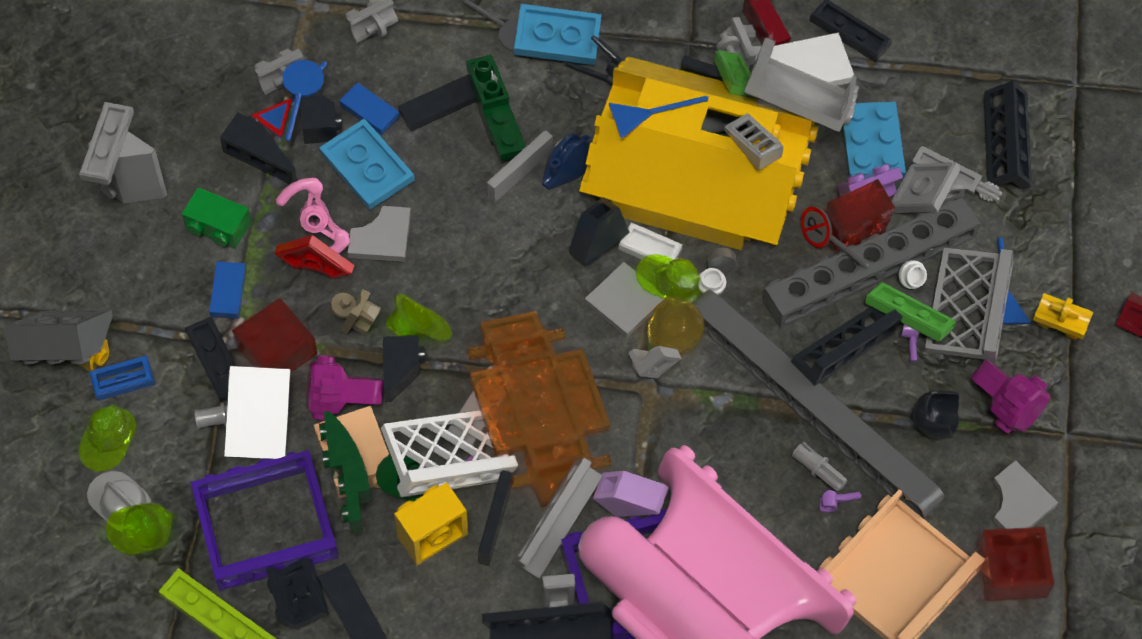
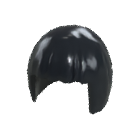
M945 390L931 391L923 394L913 407V419L917 428L931 438H951L959 425V394Z

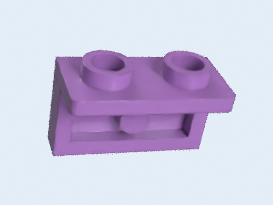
M887 163L872 168L873 172L869 174L857 173L847 177V182L837 185L844 210L851 211L895 195L897 190L894 181L903 178L900 167H889Z

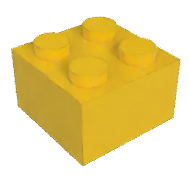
M447 482L441 486L435 485L430 487L421 498L414 502H405L394 513L397 538L416 565L468 535L467 510Z

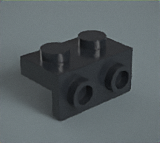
M304 557L281 570L274 567L266 569L269 579L267 586L274 596L277 606L275 614L280 623L299 630L328 615L312 559Z

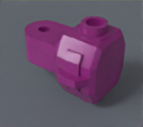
M317 355V361H312L309 364L306 407L312 413V418L324 420L325 411L338 414L346 403L382 404L384 380L373 377L347 376L342 366L335 362V357Z
M987 359L983 361L971 376L973 381L993 397L991 412L998 418L995 424L1008 434L1012 430L1023 432L1029 428L1045 410L1050 400V395L1045 390L1048 384L1034 374L1031 378L1022 374L1009 377Z

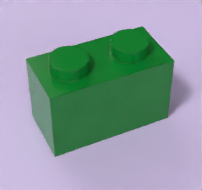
M199 187L182 212L183 222L188 232L195 236L203 235L212 239L219 246L225 247L227 245L236 249L252 223L248 207Z

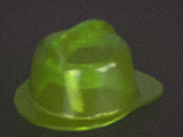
M653 254L641 259L637 265L636 277L638 283L644 290L680 306L690 305L700 296L701 291L698 288V284L701 278L695 265L689 260L683 258L672 259L664 255Z
M397 294L395 296L396 307L386 320V326L399 336L418 335L419 339L429 336L439 341H447L451 338V328L439 314L415 302L407 295Z
M115 404L102 407L91 415L79 447L80 459L87 468L93 471L104 472L120 464L136 431L137 426L133 415L123 408H118Z
M153 502L119 509L113 512L107 520V538L113 547L128 555L159 549L168 540L174 513H168L162 505Z

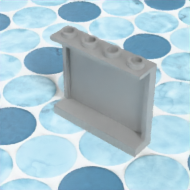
M765 37L744 92L840 132L843 124L849 125L855 111V101L859 86L855 85L857 76H852L845 90L774 60L770 57L775 41Z

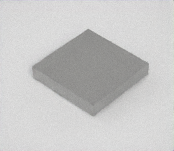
M956 162L911 164L889 208L893 213L938 212L961 168Z
M623 262L585 298V304L628 338L666 302L667 296Z

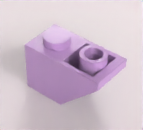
M627 471L604 472L602 474L603 477L598 484L593 499L614 516L659 514L664 504L668 486Z

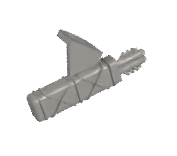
M924 146L919 148L913 159V164L954 162ZM958 164L961 170L943 202L964 197L965 191L972 195L977 191L980 198L987 199V202L998 201L1002 192L999 191L998 185H994L990 181L981 182L982 175Z

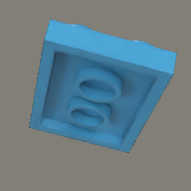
M521 4L514 55L595 65L598 45L592 41L591 37L596 36L599 38L602 14Z
M896 102L856 103L849 125H842L848 177L857 173L869 174L873 172L872 168L888 163L889 167H900L904 178L906 170Z
M365 118L319 147L323 158L369 210L415 181L413 172Z

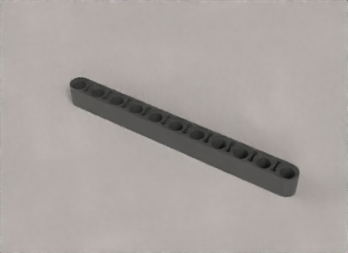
M706 290L687 307L686 313L695 325L891 497L900 489L903 492L900 500L923 519L944 499L943 492L932 480L820 383L814 386L791 362L792 359L715 292Z

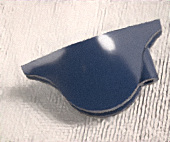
M572 133L558 141L548 155L542 186L550 190L581 177L588 165L586 164L590 142L593 141V138L588 135L579 137L577 134Z

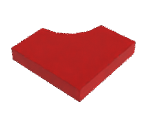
M313 235L277 245L274 252L278 258L294 269L314 270L332 279L351 274L355 266Z

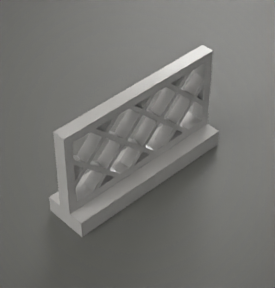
M953 248L943 249L933 309L939 312L949 305L957 314L952 319L956 322L962 320L969 329L959 336H956L951 331L948 335L952 340L945 345L933 344L934 339L927 336L925 352L987 359L996 365L1013 268V250L1001 249L1000 254ZM949 257L960 258L964 261L965 265L953 272L948 266ZM982 261L994 262L993 269L984 275L975 267ZM971 270L978 279L965 286L959 279V276ZM954 280L961 290L949 297L943 290V287ZM983 284L989 290V293L980 300H977L971 293V290ZM966 294L974 304L961 311L954 301ZM979 309L984 315V320L973 325L966 316ZM974 334L980 341L979 349L966 348L962 341Z

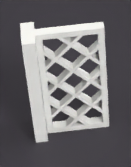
M490 409L386 423L381 427L401 481L397 486L401 497L424 494L430 487L435 485L441 486L446 482L451 489L498 482L502 470L514 472L518 467L515 456H508ZM484 420L487 428L486 434L471 426L472 422ZM454 424L462 429L463 432L460 438L445 430L446 425ZM420 428H428L435 432L437 435L432 442L419 434ZM400 431L410 437L407 445L397 441L393 432ZM466 433L481 441L478 449L463 440ZM440 436L455 445L452 452L436 444ZM414 440L429 449L425 457L410 448ZM484 444L495 449L498 457L492 458L483 453L481 450ZM458 448L473 455L472 460L465 462L455 456ZM432 451L447 460L446 464L439 466L430 461L428 458ZM405 455L420 463L419 468L407 470L403 460Z

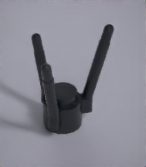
M592 36V41L611 58L606 67V71L609 72L608 75L566 61L565 66L613 85V69L615 67L618 68V65L625 60L600 37Z

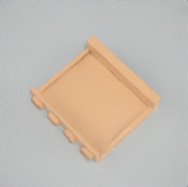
M900 489L892 497L890 495L884 497L877 507L879 511L873 517L870 515L865 517L858 526L859 532L853 538L850 535L845 538L838 548L840 552L834 558L829 556L819 568H823L831 574L833 578L831 585L836 590L841 592L843 589H847L855 596L856 603L852 606L853 614L883 639H918L978 574L985 559L976 551L971 557L968 556L900 500L903 493Z

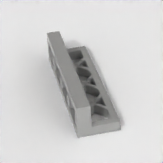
M586 458L574 461L512 560L513 564L536 579H539L561 545V539L566 537L603 475L589 467L592 462Z

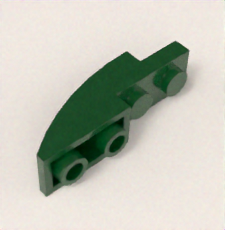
M490 54L467 60L468 76L491 145H494L500 161L514 158L527 146L510 107V97L494 58Z
M325 411V423H319L321 442L327 441L328 450L322 451L324 469L330 468L332 479L338 478L340 495H346L347 504L341 505L343 523H349L351 533L363 532L360 504L372 502L366 468L357 445L349 432L330 411Z

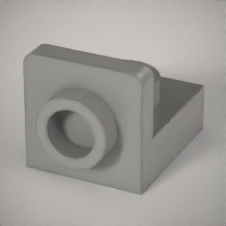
M657 346L650 351L632 349L629 352L634 370L639 376L659 378L682 359L677 349Z

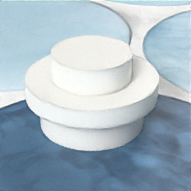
M909 260L901 266L899 281L904 287L916 289L925 283L927 271L922 263Z
M709 268L699 275L697 285L702 293L706 290H712L719 295L726 288V278L720 270Z

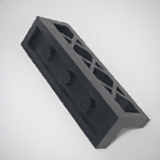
M1012 80L984 91L988 181L998 186L1013 182L1023 190L1032 187L1028 94ZM1004 94V99L1000 105L995 107L994 97ZM1003 115L1005 122L997 131L995 130V124ZM1002 139H1005L1006 146L1000 154H997L996 147ZM1005 162L1007 164V173L997 177L998 169Z
M871 306L793 356L791 362L816 386L892 336L903 316L896 309L883 316L876 308ZM871 317L875 322L865 327V320ZM846 332L857 333L848 340H845ZM826 345L837 346L828 353H825ZM813 358L817 360H815L811 368L804 359Z
M604 602L482 614V623L490 629V639H614L612 610Z

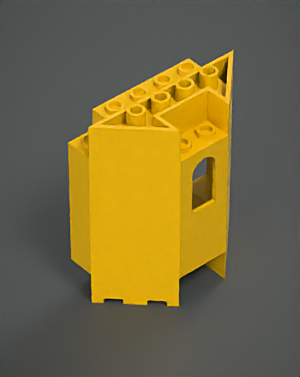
M627 56L625 61L618 65V68L615 67L613 69V85L602 116H596L595 135L593 141L590 142L586 164L588 165L581 181L579 192L612 200V203L620 208L624 219L734 249L742 250L744 241H750L751 238L777 245L787 212L794 211L797 195H793L794 189L801 188L805 172L800 170L802 164L808 165L812 149L807 147L809 142H815L819 126H815V122L758 97L752 98L730 94L723 81ZM702 96H708L709 98L706 102L653 114L622 139L609 107V103L652 109ZM710 109L737 117H742L748 113L784 146L782 157L758 170L730 137L701 130L707 110ZM757 139L754 142H752V144L755 145L756 143L760 142V140ZM763 146L759 150L763 151L764 149H766V147Z

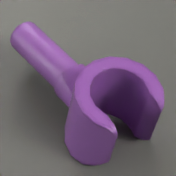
M904 324L901 337L910 338V362L915 363L917 362V338L919 331Z
M828 490L820 498V511L826 513L834 512L837 510V503L861 499V493L837 494L835 491Z

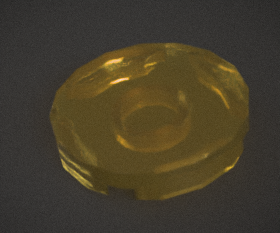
M678 297L665 299L652 311L654 313L651 319L648 320L647 332L648 338L654 347L663 346L677 349L679 354L683 355L694 349L701 340L704 331L703 315L699 308L690 301Z

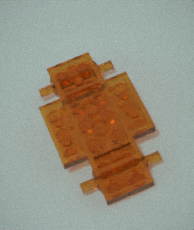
M536 311L481 322L480 331L484 344L468 347L467 353L470 360L486 356L493 368L473 372L470 374L469 379L495 456L524 450L523 457L527 466V473L512 476V487L515 489L531 485L537 495L540 507H546L575 460L586 458L592 462L589 467L594 470L611 466L609 454L592 458L584 437L609 430L610 421L584 350L578 349L555 354L551 342L566 339L563 327L547 331L540 323Z

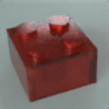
M879 179L828 202L825 212L831 221L832 235L848 247L850 245L857 246L861 244L862 240L874 234L881 235L885 233L895 206ZM830 241V242L832 243L833 247L835 248L836 252H839V251L842 250V249H840L837 245H835L832 241Z
M281 298L232 330L236 347L254 368L290 369L293 372L317 355L315 338Z
M1045 527L983 530L978 542L979 555L985 559L981 571L986 601L1047 598L1054 586Z

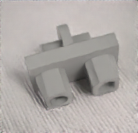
M370 0L367 8L361 11L353 9L346 13L345 16L351 35L356 43L375 33L383 37L387 34L386 27L398 22L392 0Z
M732 17L730 27L720 35L721 40L716 47L720 51L741 54L749 68L750 65H754L762 46L751 45L755 38V30L752 25H743L740 17Z
M290 49L279 52L278 59L270 63L263 60L255 64L254 71L264 95L284 86L282 78L286 67L295 61L303 60L302 52L299 49L294 51Z

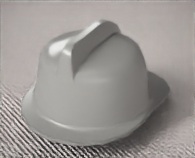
M116 471L105 472L94 478L89 485L87 491L88 503L93 510L117 530H136L145 525L150 518L152 512L150 497L142 487L126 474Z

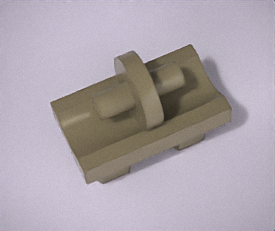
M363 289L356 301L354 297L347 293H339L333 297L330 304L331 311L339 318H346L339 331L348 334L352 328L366 335L381 309L367 300L371 294L370 292Z

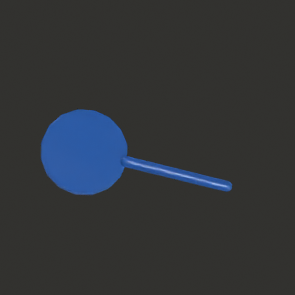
M309 60L295 61L287 66L283 73L282 82L285 89L290 94L295 95L285 136L286 141L291 139L301 97L314 95L321 89L324 83V74L321 67Z

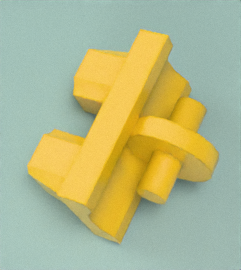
M1044 293L1033 321H1036L1038 326L1043 328H1054L1062 331L1066 337L1074 340L1077 338L1083 339L1093 312L1072 304L1073 299L1069 297L1064 301Z

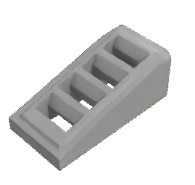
M748 113L724 127L725 132L758 170L782 157L784 146ZM745 124L748 126L740 132L736 130ZM753 131L754 134L747 139L744 137ZM755 140H760V142L756 143L755 145L752 144V142H754ZM763 146L766 147V149H764L763 151L759 150Z

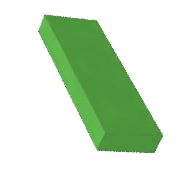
M720 50L716 51L713 60L729 93L756 98L744 92L751 72L742 55Z
M883 282L866 297V304L885 314L896 309L903 316L902 323L938 342L954 329L956 323L954 319Z

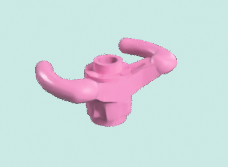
M317 178L301 179L283 189L276 198L278 206H284L299 191L307 190L309 192L308 200L300 210L301 226L306 231L312 233L322 232L335 240L330 248L338 254L349 245L350 237L348 232L333 223L329 210L320 198L323 185ZM316 215V216H318L319 218H318V219H315V218L310 217V216Z

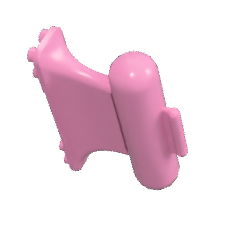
M686 445L681 446L679 449L675 447L670 448L663 456L658 469V475L661 481L669 487L671 498L665 516L647 539L630 523L617 516L601 517L592 522L580 537L578 547L582 563L590 573L621 600L612 609V616L635 639H760L774 628L799 619L815 621L829 633L839 634L853 616L852 606L856 603L855 596L847 589H843L841 592L836 590L831 585L833 578L827 570L819 568L815 571L809 564L801 561L721 489V486L716 482L718 479L717 473L712 467L705 465L701 469L693 461L695 454Z

